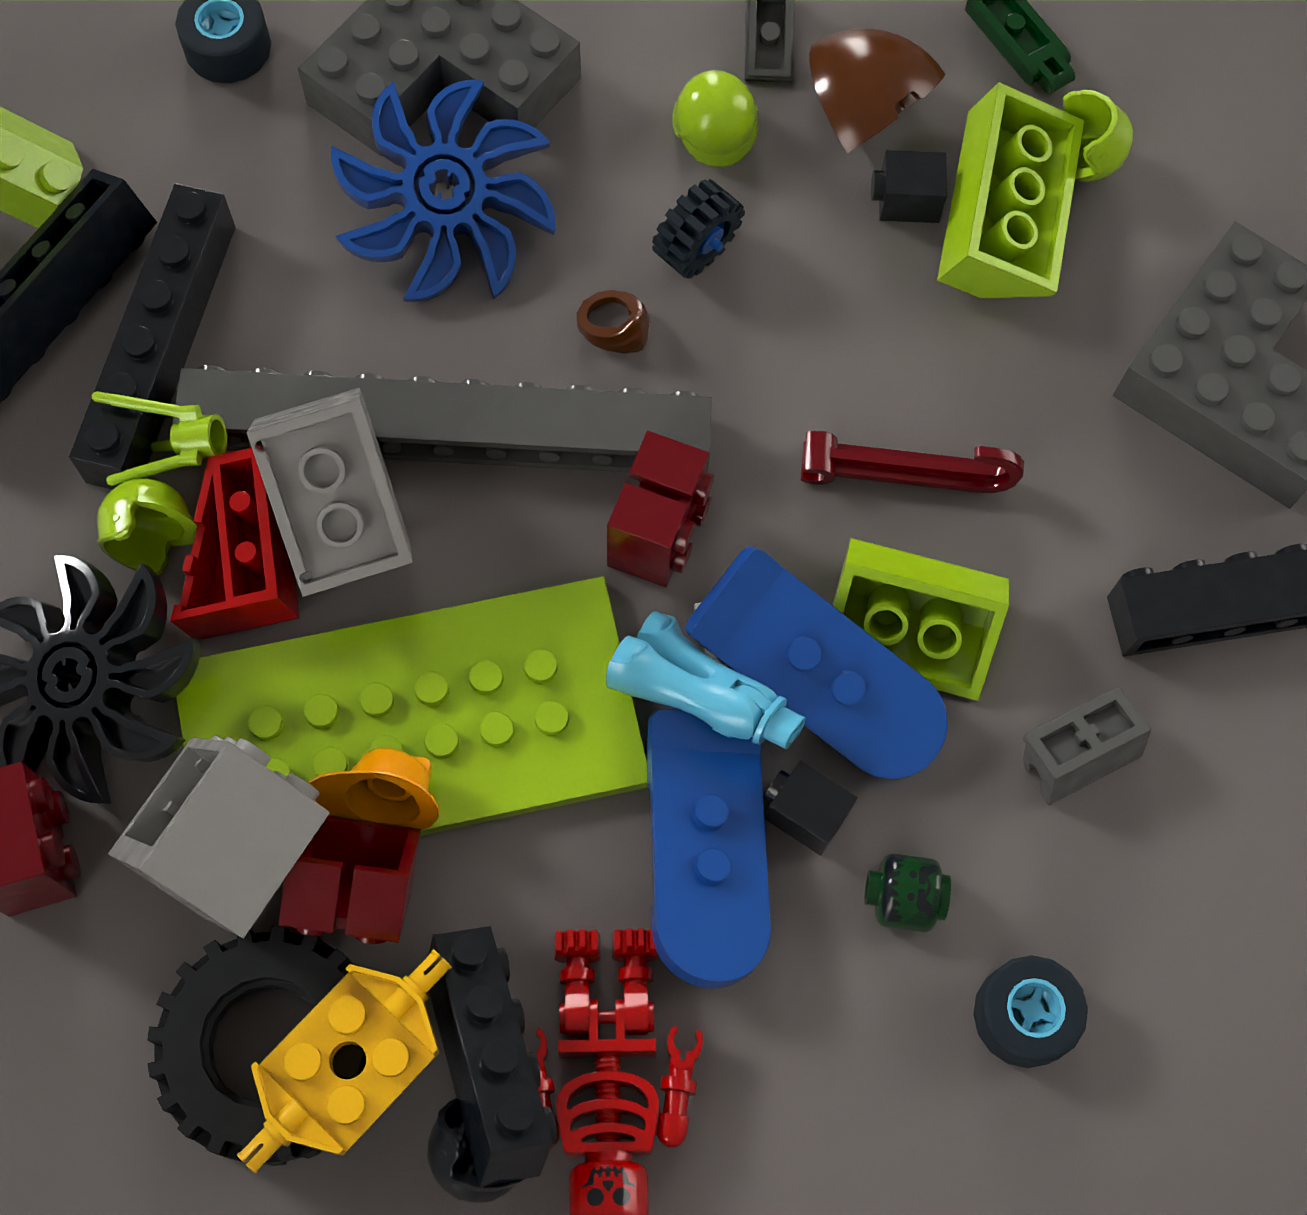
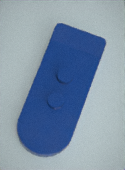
M753 546L743 549L687 620L685 629L691 638L730 669L767 686L774 691L777 697L782 696L786 698V708L806 717L805 727L858 769L881 778H904L926 768L939 754L946 738L948 721L944 702L936 688L921 674L782 567L765 551Z
M659 709L653 711L649 717L647 738V783L651 801L653 870L651 923L653 942L665 966L681 980L702 988H724L740 982L755 969L768 949L771 936L761 744L752 743V737L749 740L734 737L728 738L712 730V727L706 722L685 711Z

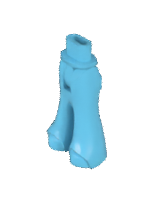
M653 611L647 617L641 630L638 632L637 638L628 635L623 639L608 664L606 673L607 688L690 713L710 725L712 730L728 738L734 737L749 740L752 737V743L760 745L765 740H768L787 749L800 734L805 724L806 717L786 708V698L782 696L777 697L774 691L767 686L712 659L684 635L675 617L658 611Z

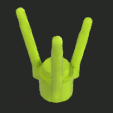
M99 391L93 392L91 396L92 400L98 403L176 417L180 420V422H175L172 425L170 439L153 442L150 446L154 452L174 451L177 454L176 456L109 475L106 481L110 486L183 466L201 465L203 459L226 452L227 431L223 419L217 414L202 415L199 405L179 406Z

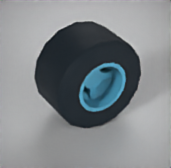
M185 0L178 9L175 26L187 63L199 76L219 83H233L245 80L258 72L269 58L271 39L263 10L258 0Z
M1030 955L1011 959L986 977L976 994L973 1016L978 1035L992 1054L1007 1064L1032 1068L1050 1064L1076 1047L1086 1030L1088 1007L1083 988L1068 969L1052 959Z

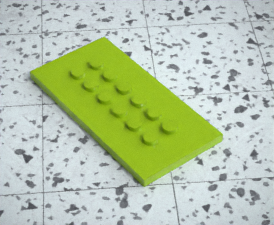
M604 576L200 657L194 676L184 690L176 696L182 738L185 739L183 743L184 748L191 738L211 740L215 735L223 740L226 737H230L237 742L240 738H243L270 756L271 760L266 767L272 772L278 771L285 776L292 773L307 783L321 774L351 771L365 753L376 748H392L403 751L411 756L427 758L430 760L432 768L429 793L433 795L439 806V817L431 827L422 829L420 836L648 788L647 760L632 696L607 688L606 685L608 664L620 643Z

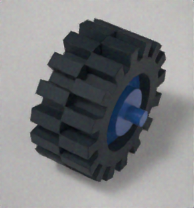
M706 179L701 180L698 186L694 184L689 188L686 197L682 194L676 200L678 205L674 209L670 208L665 214L667 217L666 221L659 224L656 229L659 233L653 237L652 243L655 244L652 246L653 251L687 279L692 278L694 274L697 276L702 273L705 265L710 266L714 262V257L717 254L720 256L725 251V244L733 240L735 237L733 232L740 228L743 222L740 219L745 215L744 206L712 179L708 181Z

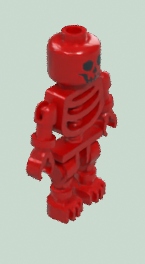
M626 928L624 931L614 930L612 934V959L624 962V967L618 969V982L624 984V999H616V1011H598V1000H589V985L595 982V970L589 968V963L601 959L599 932L597 930L585 931V929H579L574 931L573 929H568L566 932L556 931L554 935V960L566 963V968L560 970V983L566 985L565 1003H560L559 1005L560 1034H566V1036H589V1040H558L559 1058H597L594 1060L596 1072L583 1074L566 1083L561 1088L556 1100L557 1116L554 1115L557 1127V1140L555 1144L551 1145V1148L557 1144L559 1137H561L566 1156H584V1163L578 1164L570 1171L569 1215H649L648 1173L644 1166L633 1162V1156L650 1155L653 1151L655 1135L664 1146L669 1148L681 1145L687 1135L689 1117H686L689 1096L696 1094L697 1082L692 1080L693 1067L700 1057L703 1045V1034L700 1029L694 1035L696 1046L693 1050L687 1051L685 1060L680 1059L681 1050H678L674 1044V1038L678 1034L676 1025L669 1032L667 1054L670 1058L668 1076H663L661 1079L660 1090L666 1093L663 1113H659V1119V1098L653 1085L637 1075L618 1071L621 1069V1066L618 1065L621 1062L619 1057H656V1038L625 1039V1035H648V1032H654V1001H648V983L653 982V969L647 967V962L657 960L659 955L653 942L652 929L644 930V928H638L633 930L632 928ZM598 1024H616V1039H599ZM538 1028L535 1032L536 1036L540 1039V1047L535 1052L541 1075L538 1092L542 1106H549L552 1109L550 1094L555 1092L554 1081L552 1078H547L544 1063L548 1056L547 1040L544 1032ZM593 1087L597 1089L594 1092L596 1095L594 1100L582 1102L568 1110L570 1101L578 1093ZM619 1088H630L638 1092L646 1100L648 1108L633 1101L622 1100L618 1096L621 1094ZM619 1114L642 1121L645 1129L621 1124L619 1121L622 1118ZM597 1115L594 1118L597 1121L595 1124L571 1131L575 1122L588 1116ZM624 1138L629 1139L632 1142H619V1140ZM587 1140H597V1142L585 1143Z

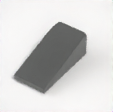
M746 0L744 81L793 83L795 0Z

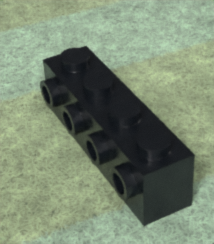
M491 926L433 934L429 954L434 949L452 968L434 984L429 993L479 1186L483 1188L538 1177L542 1172L551 1145L556 1143L557 1127L552 1109L549 1106H542L538 1092L541 1075L537 1056L533 1051L527 1052L522 1034L525 1030V1018L522 1004L518 998H511L507 985L510 978L507 953L503 947L497 948Z

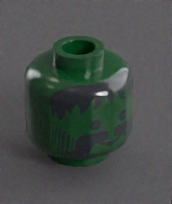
M888 854L882 860L879 871H868L864 903L875 906L877 922L884 927L928 932L933 929L937 920H945L947 917L951 895L950 875L942 874L940 864L934 859Z

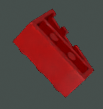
M261 445L257 446L258 449L264 450ZM252 448L208 457L193 521L197 525L191 555H185L182 572L186 574L179 605H174L170 622L192 639L202 640L299 619L294 571Z

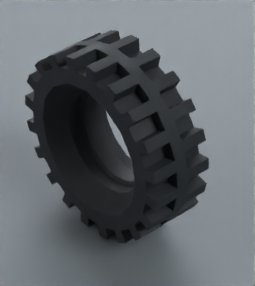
M271 926V932L255 933L250 929L244 938L237 936V939L222 945L214 940L205 945L203 948L206 955L193 966L184 962L176 971L181 979L172 993L168 994L162 991L156 1005L163 1008L158 1027L149 1026L147 1041L154 1044V1062L147 1063L149 1077L157 1080L162 1095L157 1100L162 1110L173 1116L179 1124L177 1129L185 1137L201 1144L209 1152L238 1162H242L237 1156L238 1152H241L264 1128L263 1123L266 1119L261 1102L244 1099L226 1087L217 1072L213 1043L218 1024L233 1004L252 992L271 988L294 992L308 1001L314 1008L348 973L345 968L349 964L354 965L343 952L324 943L319 936L292 933L284 926ZM353 1044L340 1048L333 1058L334 1073L342 1079H352L358 1076L366 1064V1054L363 1048ZM293 1142L288 1147L282 1144L264 1164L271 1166L287 1165V1161L302 1157L309 1159L321 1154L318 1149Z

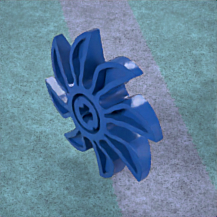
M482 80L456 82L444 88L435 96L427 110V124L433 144L426 147L420 146L416 142L415 136L407 124L395 83L392 82L383 90L375 103L372 114L374 142L381 155L404 168V171L400 173H392L389 170L374 167L334 146L331 147V162L334 175L341 189L351 200L368 210L388 207L392 204H399L404 207L403 211L394 213L380 222L337 235V241L347 251L363 260L383 263L391 262L404 257L418 233H428L432 237L427 254L403 298L405 302L430 300L444 293L454 283L461 269V258L457 241L454 238L459 234H465L471 238L472 245L480 256L493 299L506 288L515 266V243L510 229L493 217L484 214L483 210L486 208H493L499 212L514 215L552 235L555 233V214L552 203L546 192L536 181L521 172L499 175L495 178L488 177L484 173L486 170L493 169L505 161L550 147V141L540 131L531 125L517 120H494L485 123L475 138V143L472 147L461 148L457 145L461 128L484 86V81ZM444 182L446 183V189H449L452 185L454 187L452 198L441 199L442 193H439L437 197L434 196L436 184Z

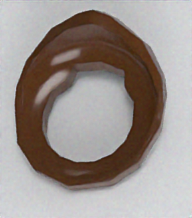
M607 290L597 292L583 301L577 312V326L579 332L594 346L606 351L622 354L634 353L643 350L647 342L649 317L645 305L633 294L624 291ZM614 302L621 304L628 309L630 315L628 320L618 328L613 326L599 327L588 321L592 310L605 303Z

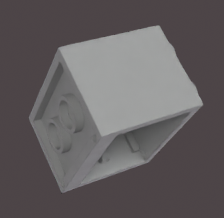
M360 388L257 418L253 421L246 433L302 597L413 563L410 540ZM261 441L264 450L258 449L256 442Z
M215 735L211 740L191 738L108 855L201 917L244 938L330 812L315 802L320 794L317 789L292 773L285 776L278 771L272 772L266 767L271 760L270 756L249 741L240 738L237 742L230 737H226L223 740Z

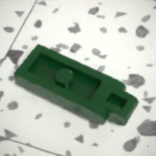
M967 0L965 7L967 14L1026 84L1031 85L1036 82L1046 94L1050 95L1075 80V72L1069 64L1071 62L1069 50L1027 0Z

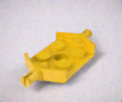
M434 949L409 976L405 975L402 979L390 974L349 964L345 968L348 973L260 1064L255 1061L251 1065L266 1121L263 1123L264 1128L241 1152H238L237 1156L239 1159L247 1163L246 1166L256 1174L282 1144L288 1147L293 1142L344 1156L440 1053L425 1002L429 999L426 993L452 968L451 965L444 958H441L440 954ZM350 1044L362 1047L366 1054V1064L363 1071L352 1079L337 1077L332 1064L336 1052L343 1046Z

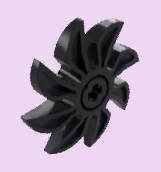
M56 555L54 559L63 596V612L60 608L50 603L29 597H13L0 602V627L17 633L21 638L33 645V655L29 661L4 654L0 655V706L28 696L26 704L5 716L0 725V767L22 761L35 773L47 751L46 761L49 770L57 783L67 793L85 802L111 804L101 759V745L104 751L116 757L151 762L169 756L185 742V739L148 724L139 715L133 714L131 711V701L134 696L165 703L180 694L189 684L197 669L201 653V640L193 638L143 660L135 661L139 652L145 651L161 639L165 629L167 600L163 585L157 574L150 566L141 563L117 606L118 599L115 590L107 577L98 568L75 557Z

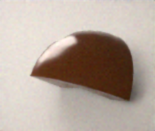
M851 29L837 32L813 43L809 52L810 70L818 97L833 130L847 153L897 120L898 114L928 95L946 75L940 65L920 46L900 35L883 30Z

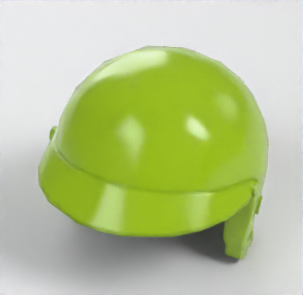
M709 70L694 76L686 83L675 103L672 124L675 135L682 139L689 154L698 162L707 166L727 167L739 162L752 149L758 133V107L748 87L739 78L725 71Z
M1093 90L1071 91L1063 97V107L1067 113L1084 120L1075 181H1100L1120 169L1128 158L1133 144L1132 124L1127 114L1114 104L1108 96Z
M132 479L123 482L111 490L101 503L97 516L99 535L97 543L105 554L123 566L137 571L140 564L143 563L150 566L157 575H160L168 564L170 547L193 544L197 525L193 522L194 520L190 515L187 503L174 488L157 479Z

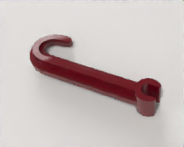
M825 431L806 432V441L803 443L800 480L808 484L823 485L833 482L835 477L977 493H997L1014 487L1023 478L1024 460L1015 452L994 447H975L974 459L838 444V439L834 434Z

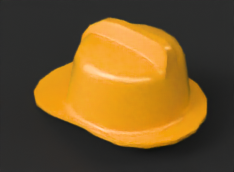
M392 748L373 749L365 753L351 771L321 774L308 781L310 785L320 792L315 802L330 812L329 816L421 830L431 827L439 817V806L433 795L429 793L432 772L430 760L424 757L411 756L400 750Z

